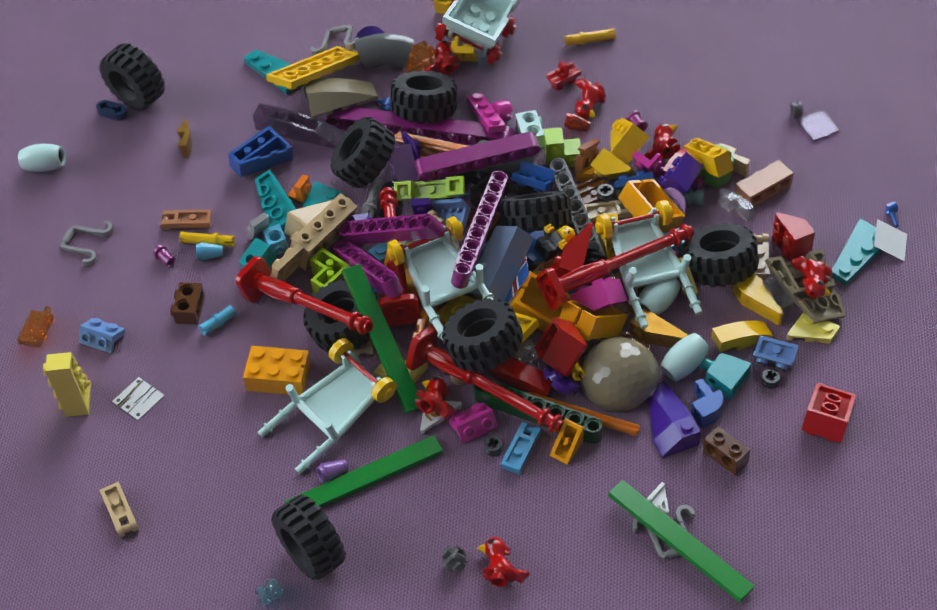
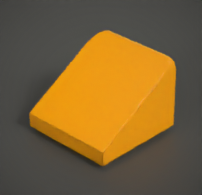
M592 167L582 174L576 173V181L585 182L594 178V168Z

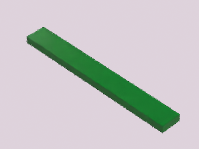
M361 264L343 269L341 272L362 316H369L373 322V329L369 332V335L388 377L397 385L395 393L404 414L419 409L415 405V399L421 400V398L416 396L417 389Z
M433 435L299 495L308 496L309 499L315 501L316 505L323 508L442 455L443 450Z
M624 480L620 481L609 491L608 496L739 603L754 589V585Z

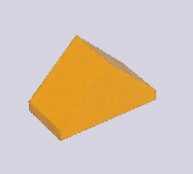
M565 419L549 456L568 465L583 444L584 427Z

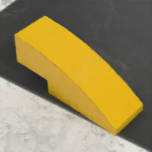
M741 321L712 328L711 338L719 351L723 352L734 347L738 351L757 344L760 335L773 338V335L764 321Z

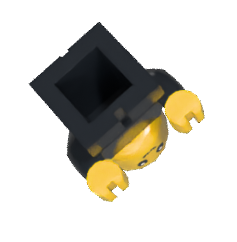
M548 224L544 227V236L537 238L534 249L545 262L549 261L559 252L562 253L565 247L575 238L573 228L565 225L554 231V227H551L552 224Z

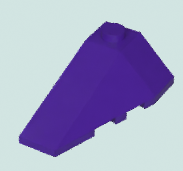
M665 381L658 383L653 395L650 398L648 397L653 442L661 457L665 458L700 445L701 431L690 412Z

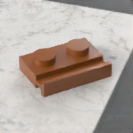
M594 138L578 148L580 154L574 160L575 173L582 174L592 168L590 164L599 153L597 144L600 143V140Z
M597 176L576 185L584 205L602 202L597 198V188L601 184H609L603 177Z

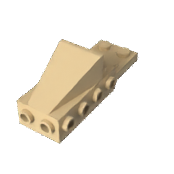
M340 193L334 200L289 211L287 213L284 233L291 238V245L284 253V256L281 259H276L272 264L270 277L285 281L299 267L306 271L311 266L309 259L321 248L328 250L342 237L339 234L341 225L349 221L352 215H356L358 206L349 197H345Z

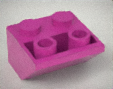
M612 277L597 279L591 282L592 285L578 287L575 289V293L570 294L572 300L592 310L610 308L628 301L621 280H613Z

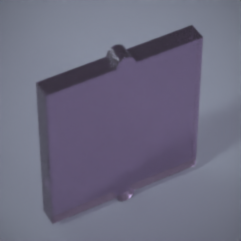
M823 110L814 114H808V116L797 120V123L813 142L824 138L827 139L829 136L839 133V129Z

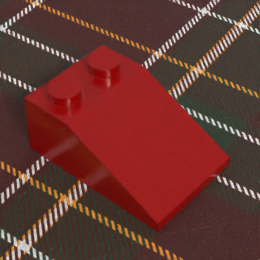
M590 222L562 251L560 256H556L554 263L550 267L555 270L558 277L584 265L593 223Z
M816 383L801 430L809 435L824 437L831 442L842 443L856 394Z

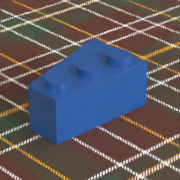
M267 126L228 153L229 166L240 177L292 160V146L272 127Z

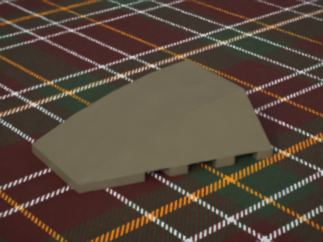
M320 78L309 81L308 84H302L305 98H308L312 119L318 118V114H332L335 109H349L351 104L359 106L378 100V95L371 82L343 78Z
M823 249L809 251L804 257L806 260L821 261L825 266H829L824 261L825 253ZM781 256L765 260L779 285L793 302L815 323L844 318L846 316L840 296L834 290V279H831L830 276H826L830 281L825 284V287L830 291L831 295L813 299L805 292L802 273L795 270L791 262L785 263Z

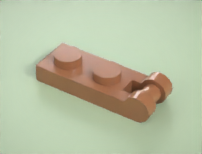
M212 209L165 210L162 212L163 220L160 223V228L164 231H169L171 228H211Z

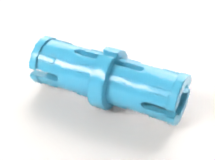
M229 305L218 314L214 313L206 322L200 324L199 329L206 336L217 327L221 328L226 321L236 316L237 313Z

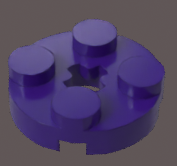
M547 365L543 371L545 379L550 378L552 381L551 386L565 395H571V393L576 395L581 388L580 381L574 380L571 373L568 377L564 376L550 365Z

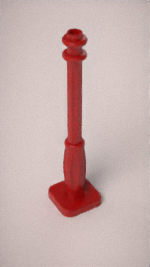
M386 187L379 193V198L381 199L380 207L384 210L385 218L396 217L395 209L398 206V201L396 200L397 192L390 187ZM390 259L387 262V268L395 272L403 292L394 298H381L379 300L381 311L389 327L417 323L418 318L421 319L418 298L414 294H407L404 263L396 266L393 260L390 261Z
M681 224L679 230L672 228L669 234L608 260L600 259L597 262L581 266L561 277L557 276L552 267L546 268L537 276V283L550 310L556 311L567 303L566 292L588 285L603 276L609 275L611 270L673 244L680 246L683 240L690 242L692 236H694V230L690 225Z
M254 256L235 278L238 289L248 302H256L265 293L275 299L289 302L293 305L300 304L348 325L350 330H357L359 334H367L373 329V322L369 316H362L360 312H347L306 295L299 288H295L285 281L270 277L272 272L262 257Z
M427 327L411 340L406 360V367L413 371L429 361L443 372L469 385L474 384L538 420L539 426L547 425L549 432L560 431L564 422L562 415H552L550 408L544 410L479 374L478 371L469 372L457 367L447 351L436 347L438 332L435 327Z

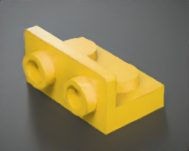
M455 36V40L451 43V51H453L454 55H457L458 61L478 62L479 56L475 48L470 44H462L459 36Z

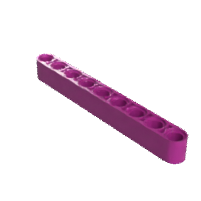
M495 171L491 174L454 265L451 284L456 288L463 289L468 286L499 208V202L505 192L508 176L502 171Z

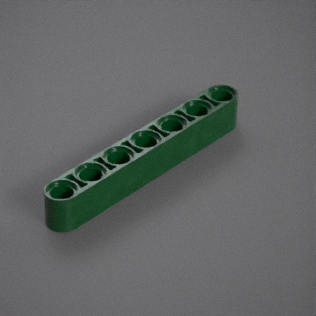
M497 383L543 410L550 408L551 414L554 416L557 414L562 415L563 421L568 419L584 427L583 441L593 444L601 441L603 424L599 418ZM473 384L476 402H484L488 407L538 424V420Z

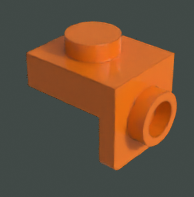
M302 174L288 193L290 199L302 203L306 200L312 188L309 176Z

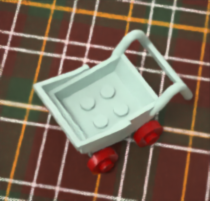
M452 0L450 8L443 16L442 23H438L435 29L437 33L435 39L442 42L445 36L449 41L451 37L459 36L462 42L483 51L482 56L486 57L487 55V63L493 66L496 61L499 62L503 53L501 52L502 45L497 43L500 35L508 39L510 34L513 35L515 33L517 19L509 16L511 12H514L520 0Z

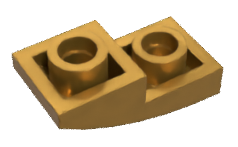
M184 119L177 131L178 136H180L178 148L181 150L182 157L189 158L192 150V135L188 121Z

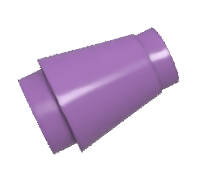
M345 459L321 463L316 468L321 482H329L349 470Z

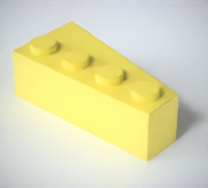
M71 352L48 354L46 363L43 364L44 375L48 376L49 386L53 387V394L58 399L59 409L63 410L65 417L89 415L91 382L87 380L86 374H82V368L78 366V362Z

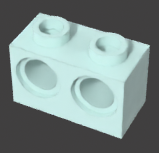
M536 110L515 114L518 134L534 132L540 148L544 147L541 116L538 117Z

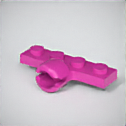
M479 93L466 97V103L488 133L506 131L504 121L512 119L510 113L513 109L510 101H496L490 104L485 96Z

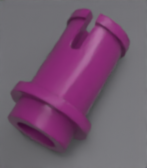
M158 245L154 248L155 258L160 259L167 267L174 265L176 258L167 251L165 246Z

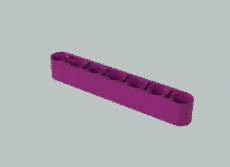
M525 132L422 157L414 162V166L421 182H428L534 156L540 152L541 148L535 133Z
M418 214L346 221L341 225L339 234L354 245L384 243L395 239L397 241L435 239L443 233L444 225L431 214Z
M342 240L333 246L337 257L349 264L350 267L361 264L369 284L386 297L394 298L403 292L395 272L350 241Z

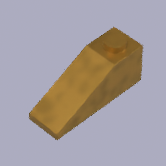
M643 308L642 311L647 315V328L641 329L635 317L629 321V334L646 344L672 348L678 341L688 336V334L646 308Z

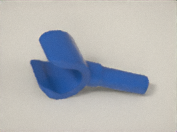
M386 97L384 100L378 98V100L374 101L380 103L384 111H390V98Z
M896 202L888 203L885 213L890 215L894 227H898L899 224L895 216V212H898V205Z

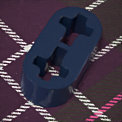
M101 100L96 104L97 112L101 117L122 121L128 116L126 107L122 104L108 100Z

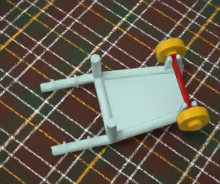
M662 200L658 201L656 207L652 208L648 214L616 221L615 217L609 218L606 213L597 215L595 228L603 240L611 238L615 255L617 256L665 236L658 222L662 226L671 224L674 213L669 202ZM668 246L619 267L623 285L629 297L628 303L632 305L636 315L635 320L639 322L641 329L648 327L647 315L642 311L639 304L640 298L636 296L634 287L680 277L683 284L682 289L686 292L690 301V308H693L695 315L703 313L700 306L701 301L697 299L693 290L694 285L690 283L686 274L691 260L689 254H685L680 263L672 247Z
M455 216L446 219L444 231L438 238L423 239L407 246L405 241L401 242L400 246L396 239L387 242L388 250L386 251L390 261L393 260L396 266L406 263L422 306L430 318V324H433L438 332L437 336L439 339H442L444 327L440 322V316L436 315L432 307L476 289H479L482 294V300L486 298L493 300L494 297L492 293H489L484 284L482 264L476 265V272L473 271L466 288L459 289L451 284L454 265L460 252L451 242L450 236L454 242L464 238L463 225Z
M346 338L336 341L329 350V358L336 364L342 363V365L300 396L293 385L288 384L286 391L292 402L283 410L280 409L279 413L267 424L264 423V427L257 432L262 438L269 432L272 433V429L282 420H287V416L298 407L329 437L321 446L317 445V449L305 460H301L302 463L295 468L299 475L306 469H310V465L320 456H325V452L344 435L374 400L378 403H383L391 398L396 390L397 385L390 377L381 379L378 376L375 379L361 365L358 356L353 353V344Z

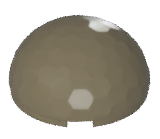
M614 337L599 342L589 350L581 364V368L585 372L584 378L580 375L583 393L595 406L607 411L621 412L639 407V404L653 395L659 381V369L652 352L638 341L626 337Z

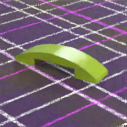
M464 176L446 177V179L428 182H394V190L397 192L396 200L411 201V199L417 198L438 200L465 195Z

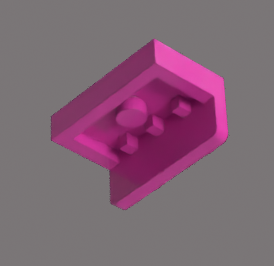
M638 151L632 155L635 161L634 165L638 168L637 171L646 170V173L652 171L654 180L662 175L665 163L659 153L651 161Z
M484 402L477 403L470 409L458 412L448 419L450 426L458 432L460 441L463 444L498 427L493 410Z

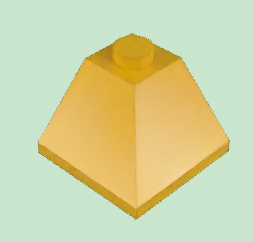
M605 148L600 151L590 164L594 168L593 172L600 178L605 176L607 179H618L619 176L627 174L629 177L636 176V172Z

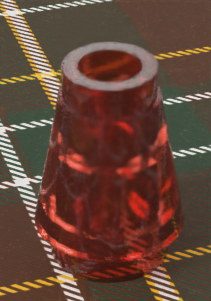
M568 113L564 126L570 130L588 132L591 121L575 113Z

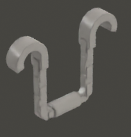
M342 25L326 30L321 47L315 49L314 46H311L313 56L327 50L330 34L332 33L336 34L347 31L344 40L346 49H356L355 40L350 43L353 26Z
M104 220L106 230L77 225L70 227L61 241L62 250L91 257L83 259L82 264L85 267L93 266L97 262V256L93 250L73 247L68 244L75 231L93 234L98 237H109L114 231L112 223Z
M681 505L677 508L675 517L677 524L686 530L681 514L687 513L690 515V518H695V511L691 506ZM636 518L632 523L634 534L638 532V525L642 524ZM648 529L658 557L665 559L680 556L674 549L663 552L657 536Z

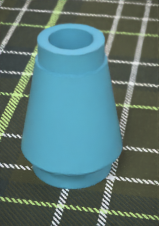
M203 242L196 244V259L206 260L222 256V245Z

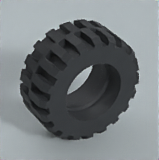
M128 43L119 44L100 61L99 71L102 80L105 81V85L119 101H122L124 105L129 106L131 109L145 110L164 94L165 80L162 78L161 71L158 70L156 63H153L151 58L135 45L131 46Z
M425 70L411 71L410 73L406 72L398 75L391 83V110L397 117L403 120L418 123L440 122L451 117L457 109V84L453 78L443 75V73Z
M363 117L355 121L344 132L333 151L330 163L332 173L353 188H362L367 186L368 183H372L381 174L380 172L386 167V163L391 158V153L394 150L393 145H395L393 132L372 117Z
M566 191L523 194L503 198L499 202L501 226H518L525 232L543 231L544 227L548 224H552L551 227L560 228L565 225L568 226L572 222L570 195Z
M715 223L711 224V226H703L700 230H695L692 240L690 242L685 241L683 246L684 255L689 254L691 256L688 266L693 280L704 286H733L738 282H744L747 277L750 278L758 268L759 256L756 236L743 225Z
M339 279L337 282H329L327 286H322L317 293L311 296L345 311L353 309L351 313L359 312L344 279ZM307 307L304 310V326L318 347L325 350V352L329 353L332 345L342 338L348 339L356 350L361 348L362 344H367L370 341L369 333L359 334L357 330H350L348 325L343 322L332 323L334 319Z
M486 298L483 301L476 300L472 304L468 303L462 309L456 310L455 314L448 318V323L444 325L442 339L453 363L457 367L469 372H485L487 369L492 370L500 364L503 365L507 359H511L515 355V351L519 350L522 343L523 331L513 308L508 303L495 298L493 300Z
M298 495L273 512L271 521L273 522L272 525L287 554L291 557L294 564L299 567L300 571L305 573V576L311 580H320L344 563L346 552L340 540L341 538L327 515L315 504V501L309 499L306 495Z

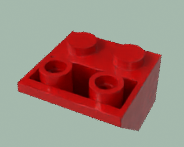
M776 213L773 223V235L771 236L774 245L779 247L783 257L787 258L789 262L800 256L805 257L809 251H812L815 231L806 219Z
M553 317L535 346V350L542 361L568 377L584 353L587 344L573 322Z

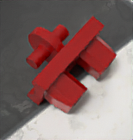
M562 61L558 63L556 70L546 74V78L551 82V86L556 91H559L566 82L574 83L576 77L581 75V70L577 69L573 62L566 64Z

